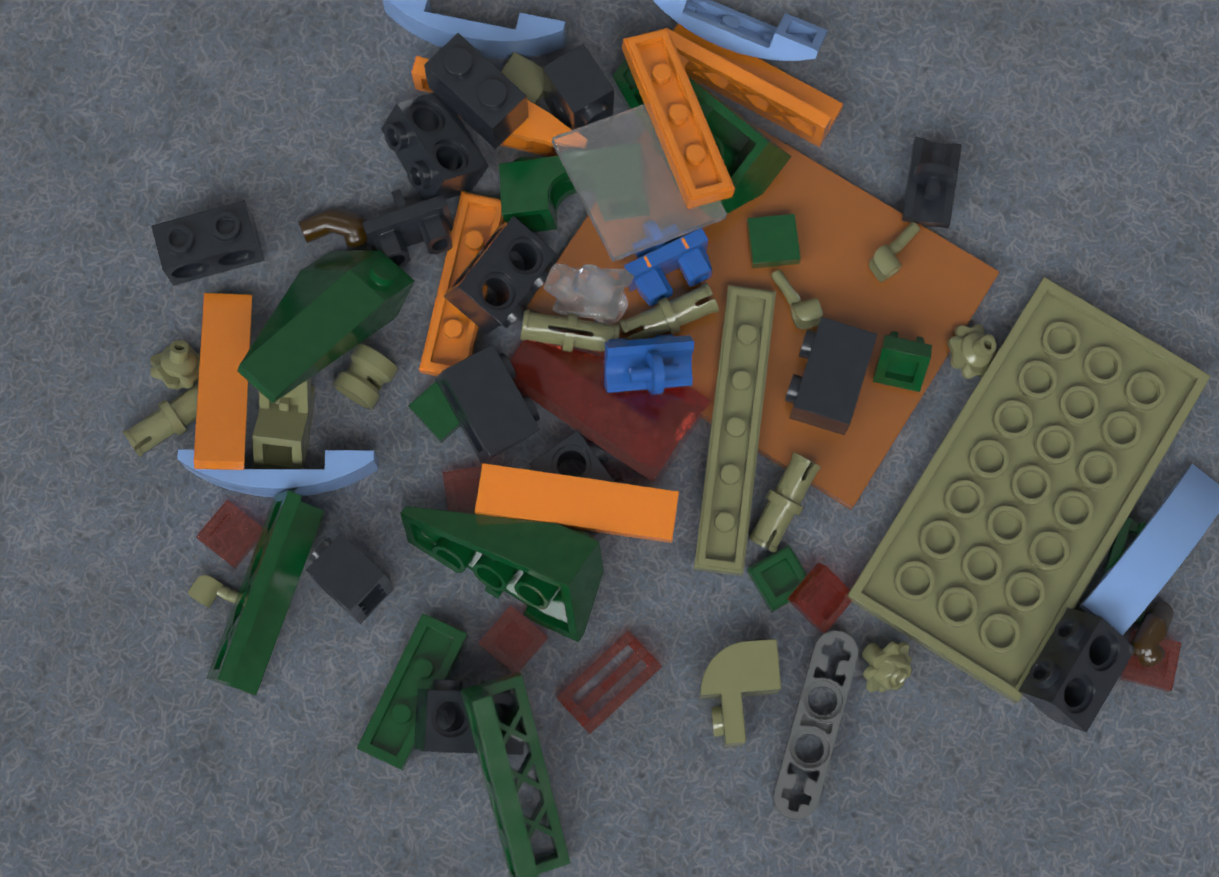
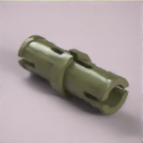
M704 283L702 286L670 301L666 297L657 301L658 306L628 319H622L619 321L623 333L639 326L643 327L642 331L626 337V340L649 339L666 332H670L672 335L681 332L680 326L713 312L716 313L719 311L715 299L699 306L695 305L696 301L713 294L708 283Z
M530 310L524 311L520 340L562 345V351L572 352L573 347L605 352V342H608L609 339H619L620 324L612 325L578 319V314L568 313L567 317L529 312ZM548 328L560 329V330H565V331H569V332H579V333L591 334L592 337H590V336H584V335H577V334L568 333V332L565 333V332L552 331V330H549Z
M198 384L169 403L166 400L158 403L159 409L129 429L122 431L139 457H142L144 453L176 433L180 436L187 432L185 426L196 420Z
M793 452L792 459L775 490L769 489L765 497L769 501L752 533L749 534L748 539L776 553L777 547L794 515L800 516L804 509L800 504L817 472L820 471V465Z

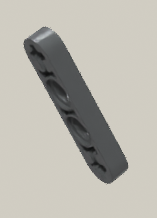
M833 630L822 635L816 641L811 653L773 790L772 800L774 807L781 816L788 820H800L808 817L815 811L819 803L858 660L856 642L843 631ZM834 641L842 643L841 651L848 654V661L840 660L836 665L833 677L844 678L842 686L828 678H814L815 669L823 674L826 672L829 657L826 654H822V647L830 648ZM819 687L826 688L834 694L836 706L832 713L818 715L810 709L808 696L813 689ZM812 735L821 742L823 753L817 762L805 763L796 756L795 743L801 736ZM789 764L803 772L818 773L816 782L808 777L805 778L802 794L809 797L808 805H799L796 812L789 810V801L782 798L783 789L791 790L797 778V774H787Z

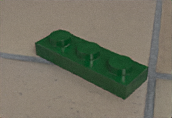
M422 613L356 749L404 771L414 750L417 688L432 689L433 679H448L468 638L466 633Z

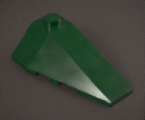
M625 58L613 74V78L636 119L641 121L653 142L651 146L657 156L663 160L672 176L671 181L677 192L681 194ZM688 75L735 188L731 198L696 207L709 219L716 221L761 196L792 156Z
M380 250L330 251L300 270L243 358L237 372L268 400L275 403L393 321L398 316L415 280Z
M405 506L401 511L400 515L407 540L410 544L456 573H463L466 568H469L486 585L485 591L495 598L499 599L503 591L528 606L523 615L536 624L577 642L582 639L604 572L600 543L590 534L582 530L573 531L557 523Z

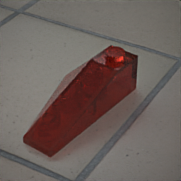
M523 340L510 360L516 372V378L513 381L517 389L652 482H660L712 402L690 386L664 388L663 393L651 395L648 389L607 393L604 388V357L574 349L572 352L562 351V346Z

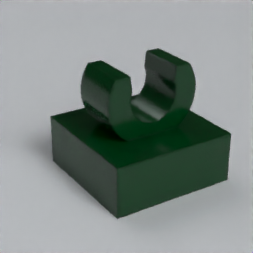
M892 331L889 335H884L874 369L873 382L920 392L930 363L932 345L926 344L923 337L917 336L916 341L898 338V332Z

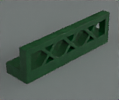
M289 490L275 495L206 679L251 695H257L324 514V510L300 501L302 495Z
M516 672L461 690L509 876L539 877V874L571 864L522 675ZM513 689L516 706L507 722L504 723L497 718L492 695ZM519 720H521L523 732L515 728ZM511 734L525 741L529 751L519 770L510 767L505 749V744ZM532 766L536 780L528 776ZM523 782L539 789L541 797L531 817L522 813L517 795ZM544 813L548 826L540 823ZM535 829L551 836L554 854L534 860L529 840Z

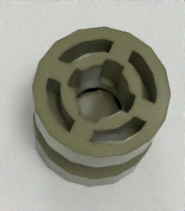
M358 344L351 354L352 363L346 371H340L332 385L347 398L366 409L373 410L380 400V389L385 383H390L399 370L394 363L379 352L366 345Z

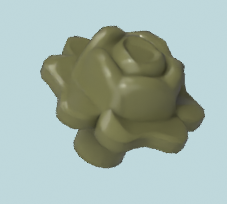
M980 324L971 328L963 325L956 327L955 336L947 341L951 351V365L955 369H961V373L966 379H971L974 376L982 377L996 355L995 337L990 334L985 335L984 328Z
M173 341L165 347L162 353L153 355L150 358L151 365L153 366L151 368V376L162 380L166 387L170 389L191 388L199 380L200 354L185 341Z
M892 641L883 649L876 643H871L864 649L862 657L869 663V666L863 673V677L867 680L866 689L868 691L874 692L878 690L885 692L890 689L897 690L911 676L912 668L910 664L912 658L908 655L909 645L906 642L897 644Z

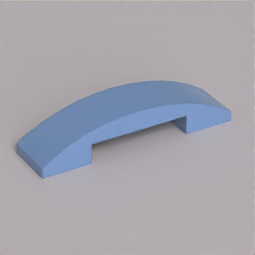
M382 0L385 12L395 22L419 38L436 46L444 47L459 33L485 58L510 59L514 52L523 57H533L562 49L566 42L565 21L519 13L515 30L432 13L430 0Z
M653 0L667 15L692 33L720 47L751 57L779 61L815 59L828 32L826 29L787 13L784 14L777 28L712 0Z
M178 450L177 457L187 470L214 485L244 494L263 497H275L276 494L288 490L302 496L321 494L351 485L379 470V459L374 450H325V469H194V450Z
M1194 464L1188 467L1162 500L1161 506L1080 606L1088 614L1102 617L1122 636L1176 572L1219 514V484Z

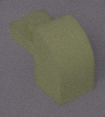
M311 378L275 403H272L259 391L260 409L252 435L254 469H304L315 403V386H311Z
M777 639L745 641L730 645L720 651L705 670L700 684L699 700L719 699V706L711 707V724L713 737L722 736L723 748L741 747L746 743L742 697L778 694L781 690Z

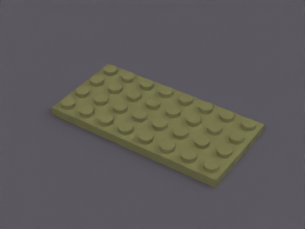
M1044 277L846 599L1013 703L1019 702L1022 694L1018 690L1027 677L1032 665L1036 662L1067 608L1074 609L1211 375Z

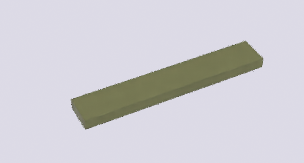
M728 286L694 570L743 576L776 291Z

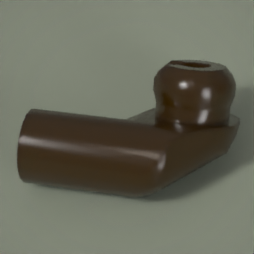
M331 208L298 221L307 243L331 233L343 235L349 247H357L368 241L362 222L366 221L361 214Z
M1159 601L1150 606L1145 619L1131 641V644L1134 646L1133 656H1138L1142 666H1154L1165 657V650L1159 643L1165 638L1174 615L1172 607L1166 602Z

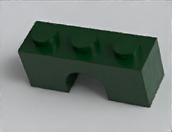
M619 143L610 145L606 149L588 152L568 150L559 156L544 158L525 156L517 158L513 162L499 164L502 217L505 222L513 216L516 217L533 233L558 229L557 212L560 204L568 196L580 192L589 193L596 197V204L604 223L651 217L647 165L640 144L628 145Z

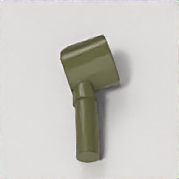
M911 222L889 245L886 244L880 247L869 261V268L880 282L889 279L903 267L895 255L920 231V227L916 223Z
M780 269L775 271L771 277L790 305L794 325L799 329L818 326L823 316L818 298L814 297L801 301L799 294Z
M208 575L198 577L188 591V595L207 608L211 607L217 596L235 603L239 593Z

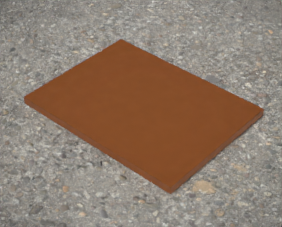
M758 127L756 128L792 157L761 196L716 221H712L696 207L687 209L682 195L677 192L671 181V174L663 160L655 153L651 146L653 142L645 130L636 145L640 144L647 165L651 217L604 223L598 206L595 204L551 269L552 273L547 281L537 290L528 303L527 310H530L529 312L567 317L568 313L578 314V319L615 325L619 324V321L622 319L625 320L658 306V304L650 307L638 290L635 289L630 292L624 281V277L627 276L624 265L638 259L631 246L646 239L642 225L653 221L659 231L675 225L680 238L702 228L708 238L706 253L712 267V276L696 286L689 287L679 268L666 274L665 277L673 290V294L668 298V301L694 290L704 283H708L713 294L696 301L695 305L699 306L715 299L719 311L680 326L681 332L673 335H690L694 340L691 360L693 381L692 386L664 388L662 394L707 422L712 423L728 286L776 291L758 453L785 470L792 459L793 452L820 465L821 469L817 472L811 486L852 510L949 355L948 339L955 336L956 327L960 325L967 326L1000 272L921 224H917L920 227V231L895 255L903 267L889 279L880 282L869 268V261L880 247L886 244L889 245L911 222L901 221L902 213ZM795 214L801 258L800 263L752 269L747 219ZM779 269L799 294L801 301L814 297L818 298L823 311L822 317L877 334L852 420L845 436L789 418L793 404L785 402V398L793 373L802 376L807 359L798 356L807 329H799L794 325L790 305L771 277ZM639 326L626 333H623L620 327L619 339L643 330V327ZM818 326L811 327L808 329L816 331ZM560 330V331L565 332V333L568 332V333H574V334H577V335H584V336H590V337H592L591 334H585V333H579V332H569V331H565V330ZM892 331L898 332V338L916 341L917 336L923 337L926 344L932 345L930 363L920 392L873 382L874 369L884 335H889ZM666 332L662 335H669L670 332ZM594 351L602 357H605V352Z

